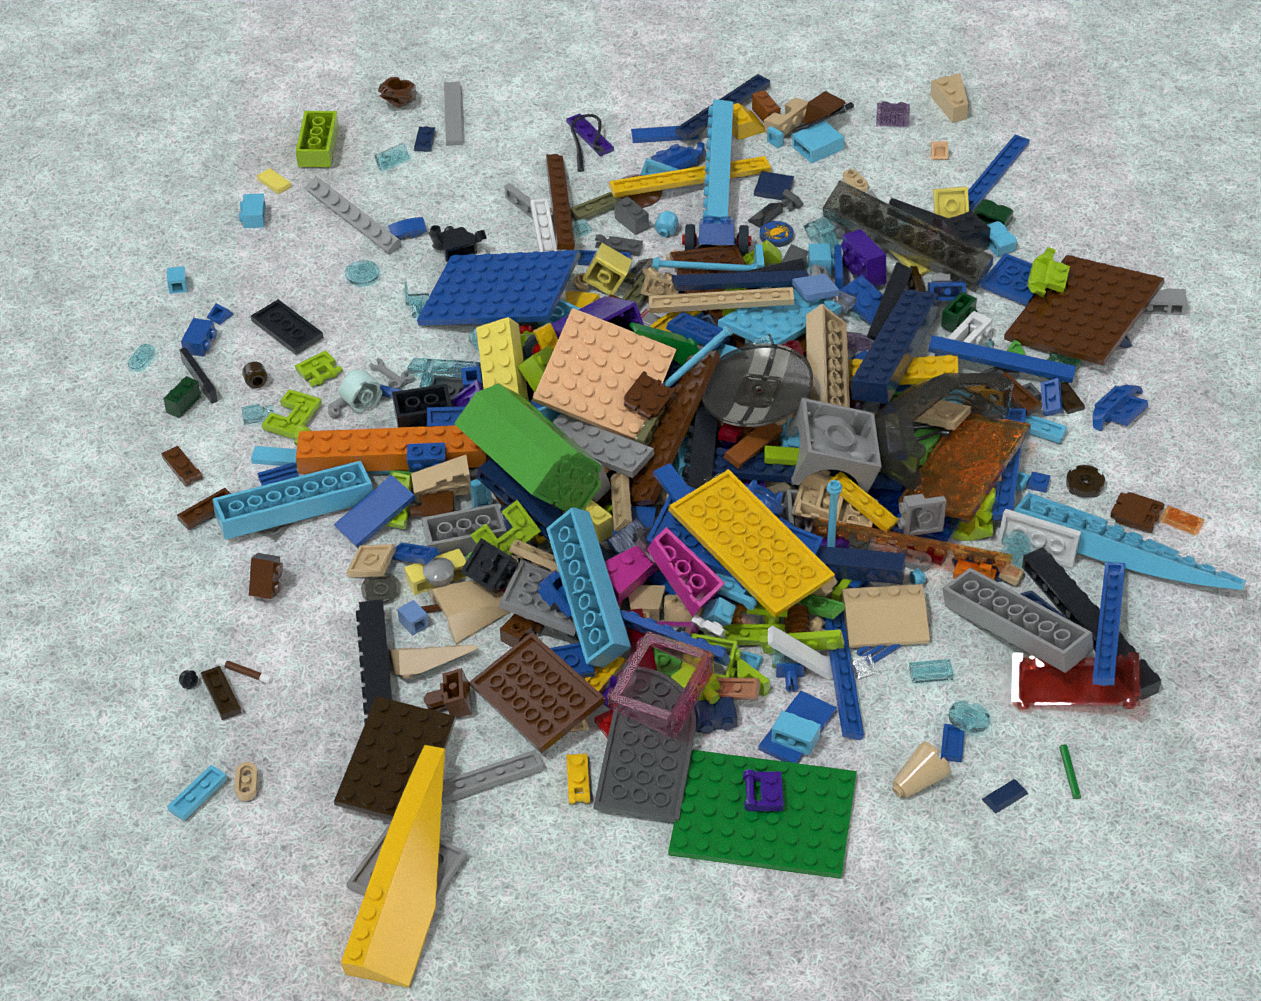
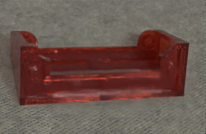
M1128 652V657L1125 659L1123 655H1118L1114 685L1102 686L1093 684L1095 658H1084L1065 673L1040 658H1035V656H1030L1029 659L1023 657V653H1012V703L1022 710L1030 709V706H1123V709H1135L1136 706H1141L1142 662L1139 652Z

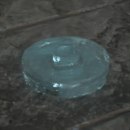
M368 260L353 262L345 270L347 282L355 284L356 287L373 285L380 277V270L377 264Z
M959 701L951 705L948 714L949 721L958 729L978 733L988 728L990 714L983 706L974 702L973 705L967 704L968 701Z

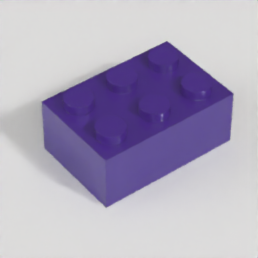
M861 229L842 235L843 266L856 278L862 275L874 287L886 284V254Z

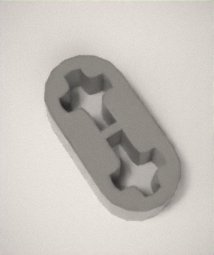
M900 548L896 551V553H905L906 568L913 570L918 568L923 572L931 568L932 559L926 553L908 548Z

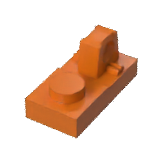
M958 560L953 572V578H957L967 569L972 568L994 580L997 570L993 569L991 564L981 562L978 565Z

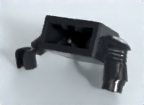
M433 225L430 227L429 232L433 242L432 247L443 251L446 262L454 255H476L477 243L487 239L485 230H479L473 234L464 227L454 229L453 226H447L444 232L441 233L440 226Z

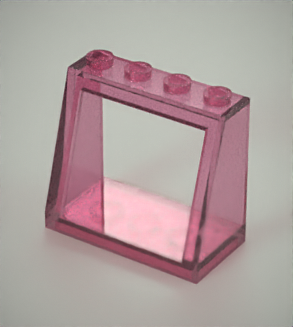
M647 631L644 638L640 637L635 653L630 654L626 663V669L620 671L616 680V686L610 688L607 694L608 706L627 717L676 739L714 672V653ZM649 646L696 667L671 712L621 695Z

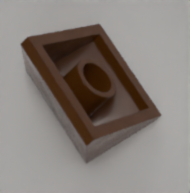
M824 91L808 102L803 122L808 124L825 117L845 105L846 102Z

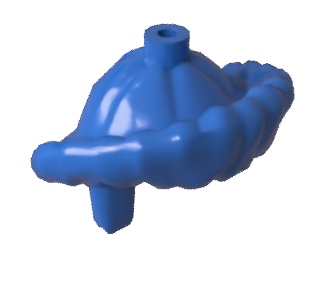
M755 480L751 481L749 485H745L775 516L783 514L784 509L781 504L783 493L781 491H778L776 495L770 489L757 484Z

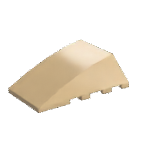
M828 470L817 471L807 476L800 483L791 514L828 524L830 493L827 491V484L833 478L830 475L831 472ZM838 494L836 525L871 530L873 522Z
M474 580L427 589L433 603L439 604L447 619L449 633L456 645L461 643L464 638L476 634L484 626L488 627L493 624V621L503 618L511 613L499 608L500 601L504 595L503 591H498L495 594Z

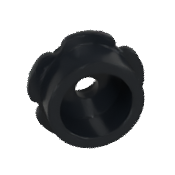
M185 670L179 676L180 685L187 690L196 686L198 682V676L194 670Z

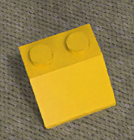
M739 103L733 104L732 134L737 140L765 132V126L751 110Z

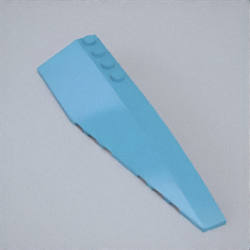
M1029 492L1014 510L1021 514L1081 531L1077 555L1083 554L1104 562L1125 563L1126 569L1180 582L1243 590L1246 584V580L1223 570L1216 572L1212 565L1207 563L1198 564L1195 561L1196 558L1189 555L1182 557L1178 555L1179 551L1152 539L1145 541L1141 534L1136 532L1127 533L1123 530L1124 527L1118 524L1110 526L1107 524L1108 520Z

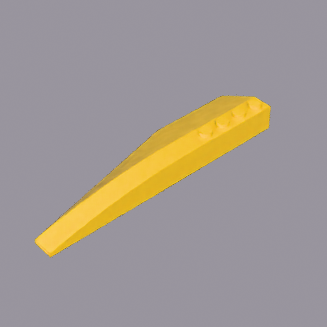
M424 745L408 780L380 850L341 960L345 975L410 988L436 910L443 775L445 768L444 748Z

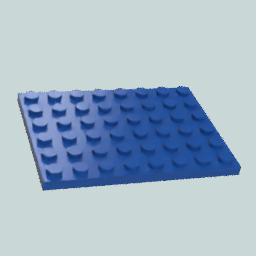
M579 250L451 256L417 318L418 325L486 324L507 317L516 323L548 322L580 258Z

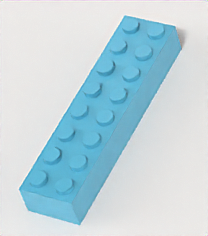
M357 461L213 498L215 517L226 540L356 506L373 489L362 462Z
M572 507L546 529L586 664L604 668L631 648L590 513Z

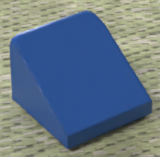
M215 303L207 318L221 325L234 313Z

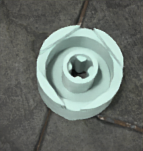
M350 370L337 391L340 397L353 410L359 413L366 411L364 408L370 405L374 407L382 395L380 383L365 370Z

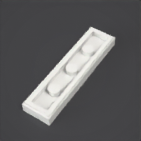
M774 626L768 628L769 646L825 679L830 680L833 678L830 659Z

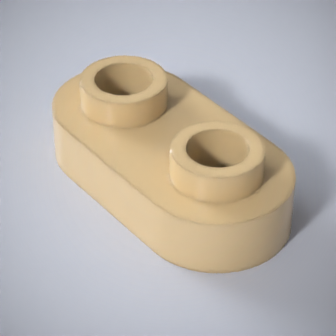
M849 169L843 173V182L854 193L863 194L868 191V182L857 171Z
M244 762L236 768L235 794L241 801H249L257 794L258 772L255 764Z

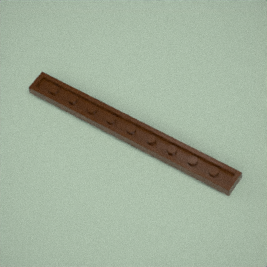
M546 154L545 161L556 248L560 250H574L575 242L563 156Z

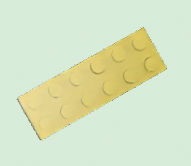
M507 317L476 327L484 389L499 383L520 394L529 402L526 379L517 367L524 362L519 324Z

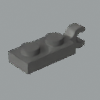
M597 234L595 241H600L596 242L595 248H599L604 243L617 252H631L633 256H640L643 247V241L613 236H609V239L601 234Z

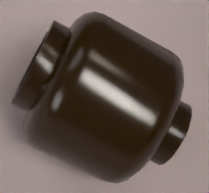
M249 362L242 370L245 383L251 388L262 387L268 380L266 369L260 362Z

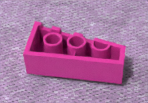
M667 527L653 539L647 548L692 617L725 584Z
M646 541L605 561L618 606L639 585H642L650 575H653L660 569L648 552L647 548L649 546L646 545Z

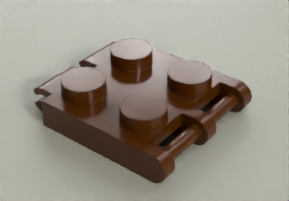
M643 371L624 395L625 402L623 406L633 412H636L639 408L638 414L650 420L652 417L656 418L675 394L676 389L667 387L662 384L661 380H655L648 376L647 372Z
M1129 491L1127 494L1121 492L1111 510L1110 517L1115 519L1117 523L1152 533L1154 530L1153 525L1158 521L1159 512L1164 509L1165 504Z

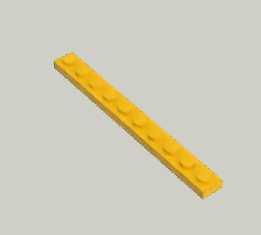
M766 156L730 161V179L761 174V171H771V166ZM705 166L613 180L609 181V188L614 198L701 184L704 183L705 174L708 173L705 172Z

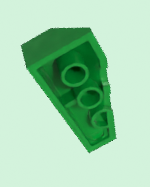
M633 322L630 324V327L639 336H645L675 348L676 352L673 359L681 365L686 363L689 356L695 355L700 351L697 347L698 343L691 337L687 339L680 334Z

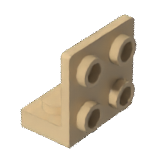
M652 267L648 269L643 268L642 272L646 277L640 291L641 294L646 296L678 294L679 291H676L671 281L673 274L668 272L661 274L658 272L659 270Z

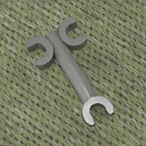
M380 358L377 359L378 365L370 363L372 371H380L391 379L388 382L389 387L395 386L394 388L402 389V387L413 383L415 380L414 375L407 377V370L401 373V377L386 368L383 360Z

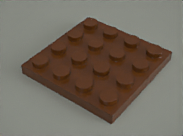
M737 244L670 252L671 261L746 265ZM674 268L677 275L739 273L738 271ZM725 289L686 290L684 293L722 292Z

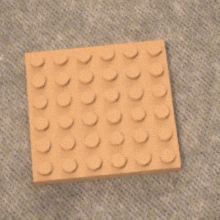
M572 308L532 401L635 441L636 435L640 434L644 421L647 422V419L638 414L639 408L636 412H633L623 406L625 402L624 395L643 371L647 372V375L655 380H661L663 384L676 349Z

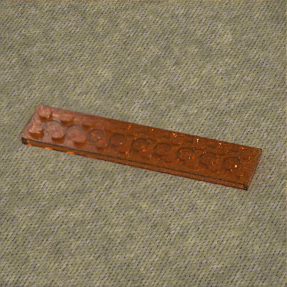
M815 519L814 529L818 531L817 533L828 535L829 520ZM836 521L837 537L845 539L853 536L857 537L856 540L861 542H868L869 539L876 541L877 545L887 546L890 543L895 544V548L907 550V547L915 548V552L926 553L927 551H932L934 555L946 557L947 554L954 555L953 559L965 561L966 558L973 559V563L977 564L991 562L994 567L1004 568L1012 561L1013 554Z

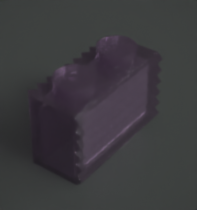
M887 101L877 103V127H909L910 104L904 102L889 103Z

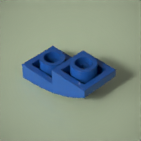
M423 217L409 218L388 225L390 233L398 239L408 235L414 238L427 232Z

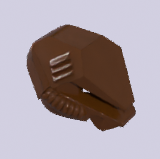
M399 77L386 79L380 84L378 92L381 93L379 96L397 108L404 107L409 102H412L416 99L417 95L416 85L409 80H400Z

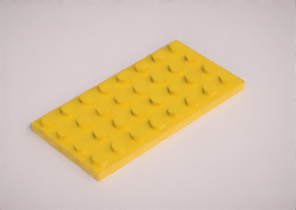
M729 469L669 505L668 511L774 618L834 579L835 574Z

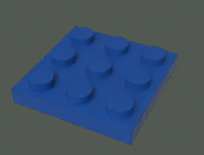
M1005 253L981 281L980 288L1027 306L1036 295L1027 287L1032 263Z

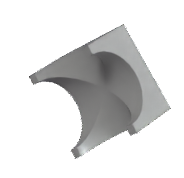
M802 398L798 405L799 409L794 413L786 429L789 436L794 437L797 432L800 434V449L796 468L791 478L792 484L800 485L807 476L817 471L835 469L852 475L857 480L858 486L868 493L881 469L874 413Z

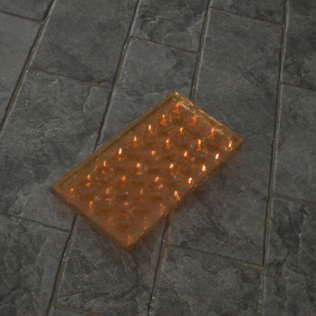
M970 413L955 430H950L949 438L942 437L898 502H903L904 496L923 494L925 499L944 496L946 499L945 516L971 521L1030 432L1031 425L1024 422Z

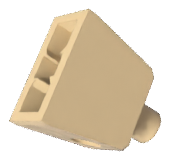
M639 585L627 598L629 610L642 608L645 619L648 617L659 621L665 601V585Z

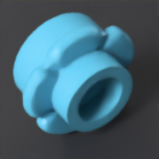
M918 568L910 572L909 579L911 584H922L923 586V583L926 582L925 573Z

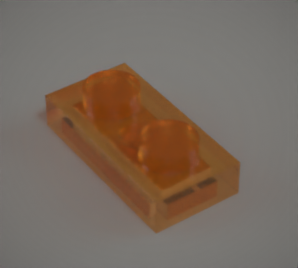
M1169 505L1160 518V522L1195 536L1200 531L1205 520Z

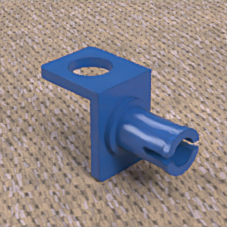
M776 664V678L785 677L786 691L791 692V685L793 692L799 689L797 677H804V666L802 664Z

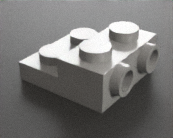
M923 494L904 496L903 502L899 503L902 517L898 518V527L902 529L905 537L943 531L946 508L945 497L925 499Z

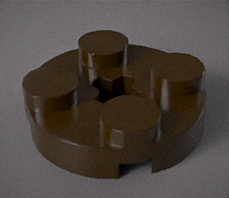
M1079 465L1076 466V469L1072 471L1070 469L1067 473L1066 486L1072 495L1095 498L1104 489L1105 476L1103 473L1101 475L1098 469L1093 466Z

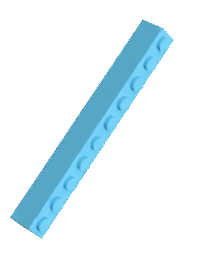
M714 99L712 106L709 105L708 115L711 117H708L707 127L710 128L707 130V138L710 139H707L706 149L709 151L706 152L705 161L708 162L705 165V172L708 174H705L704 184H707V186L704 187L703 196H706L703 201V208H706V210H703L702 219H704V216H714V219L728 216L733 102Z

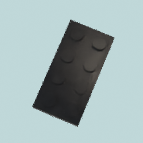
M279 299L251 315L253 323L295 355L324 338L322 331Z

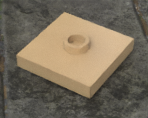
M395 545L359 546L346 572L348 577L384 576L396 551Z

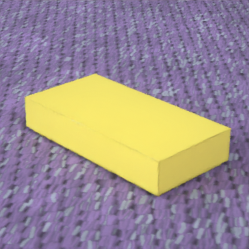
M271 168L257 175L258 181L277 194L291 187V182Z

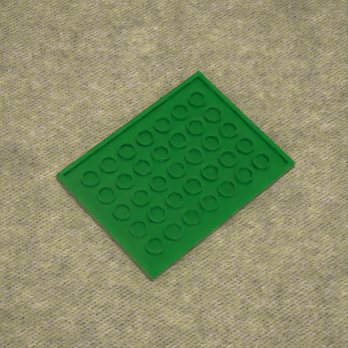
M692 750L679 821H674L668 855L841 879L857 771ZM751 769L755 772L781 771L783 811L750 812L745 810L746 786L743 780V772L745 770ZM754 782L756 801H761L760 782Z

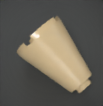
M924 741L918 745L892 781V790L898 797L908 798L948 777L951 773V768L945 758L940 759L937 755L939 751L933 745Z

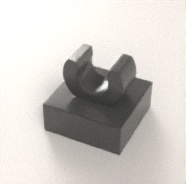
M785 189L782 193L785 199L781 203H783V207L790 204L787 207L789 211H793L795 206L798 208L803 206L804 203L788 189Z

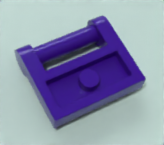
M751 769L745 770L743 772V780L746 786L745 810L750 812L783 811L781 771L755 772ZM754 782H760L761 801L755 800Z

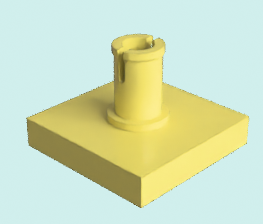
M968 187L933 189L934 213L950 218L969 212Z

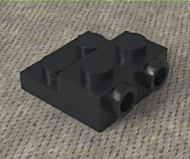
M480 538L460 572L497 594L498 591L501 592L505 588L507 576L515 572L517 560Z

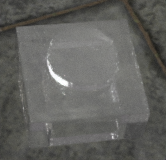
M870 654L850 660L856 680L877 674Z

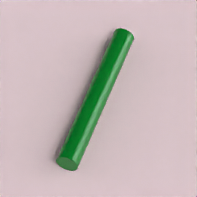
M1063 744L1059 749L1073 799H1080L1081 794L1068 746Z

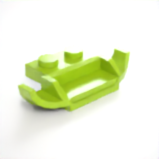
M1047 247L1043 254L1034 259L1027 282L1029 290L1042 298L1046 293V288L1063 293L1070 266L1054 261L1053 256L1056 250Z

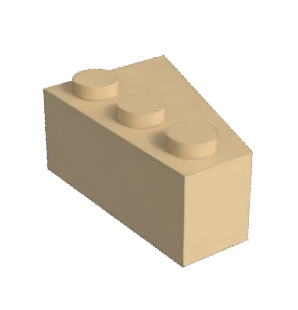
M958 73L932 80L930 96L949 120L954 123L967 119L968 100L961 74Z
M466 455L411 473L416 503L422 502V496L426 494L453 491L454 496L471 493V480Z

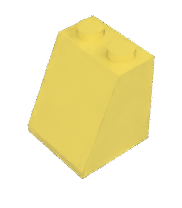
M602 243L582 280L608 295H614L626 277L632 260Z

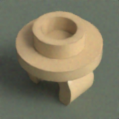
M820 617L810 620V632L826 631L825 622Z

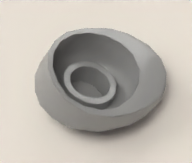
M436 558L424 565L423 574L426 581L436 587L445 586L454 578V566L447 558Z

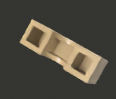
M794 97L785 104L786 114L775 112L764 120L765 133L767 134V128L772 126L781 131L783 137L803 123L808 101Z

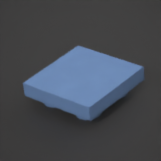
M826 274L792 279V285L805 301L814 302L816 299H831L839 295V289Z

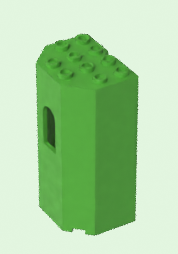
M499 383L476 392L454 423L530 494L551 505L555 502V505L565 512L572 507L585 510L601 487V479H599L601 464L523 396Z

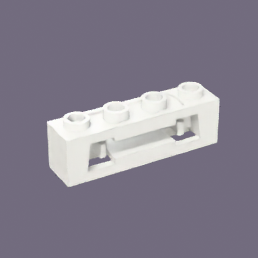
M973 311L948 339L981 345L983 340L992 334V319ZM958 358V367L963 364V359Z

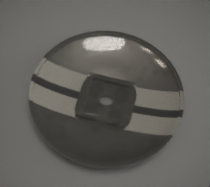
M770 343L743 346L719 358L701 399L706 410L713 417L724 423L742 427L771 424L796 412L799 409L801 399L809 398L814 383L812 368L802 354L787 346Z

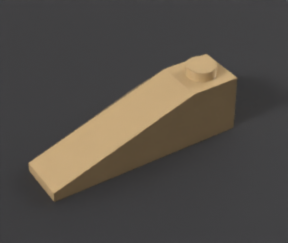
M469 644L444 647L433 646L425 647L424 649L399 648L388 649L394 673L401 675L402 679L414 678L413 674L423 673L478 649V646Z

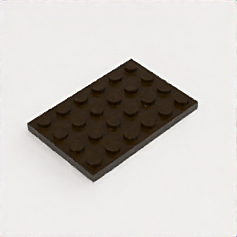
M376 696L334 799V805L392 820L424 745L445 749L455 725L456 716Z

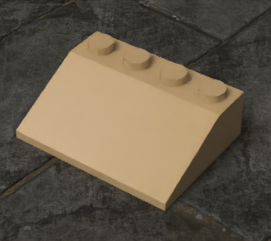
M922 584L842 589V602L845 605L843 612L849 648L930 643L926 602Z

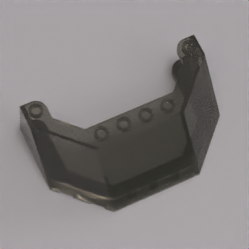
M944 373L911 385L874 414L881 460L880 471L914 492L922 483V475L918 470L920 459L926 454V447L915 440L912 422L943 398H945V401H960L964 405L971 406V409L991 421H1001L1009 414L1014 382L1000 373Z

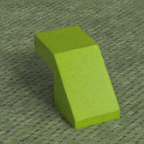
M974 515L969 523L950 518L947 522V530H950L949 537L959 541H973L993 535V520L990 519L987 523Z

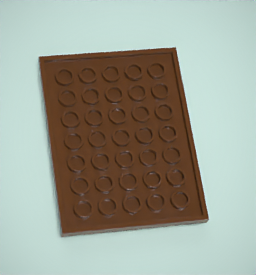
M1066 255L1061 263L1070 266L1063 293L1046 288L1043 298L1036 294L1006 331L1004 340L1010 342L1016 340L1021 345L1104 366L1151 303L1157 292L1162 288L1165 283L1164 278Z

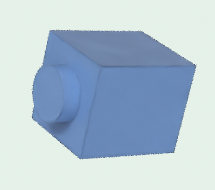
M415 600L397 609L399 622L412 636L429 627L427 613Z

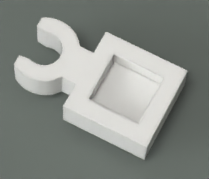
M694 615L691 622L699 630L704 631V634L707 636L721 639L726 637L723 626L718 622L705 621L698 615Z

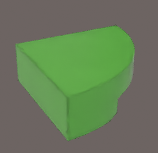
M1016 340L1007 349L1008 352L1025 355V350L1021 347V343Z

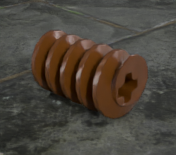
M798 604L788 609L787 617H784L786 634L810 632L809 611L806 606Z

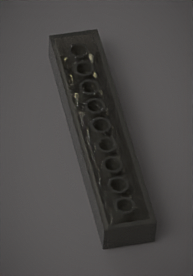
M839 180L822 207L823 217L851 231L861 229L873 242L935 273L950 274L951 281L966 282V288L973 292L978 290L981 281L993 265V255Z

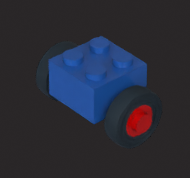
M704 216V219H700L698 238L695 233V225L686 224L685 234H682V245H685V250H692L697 246V242L709 245H734L737 242L739 251L744 257L748 254V246H751L752 236H749L748 225H740L736 239L735 219H731L730 216H721V219H714V216Z

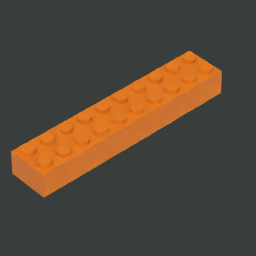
M456 425L299 431L296 462L299 474H310L357 461L362 462L366 471L409 470L407 464V445L417 443L444 442L446 445L445 454L447 461L466 455L468 468L480 467L488 461V454Z

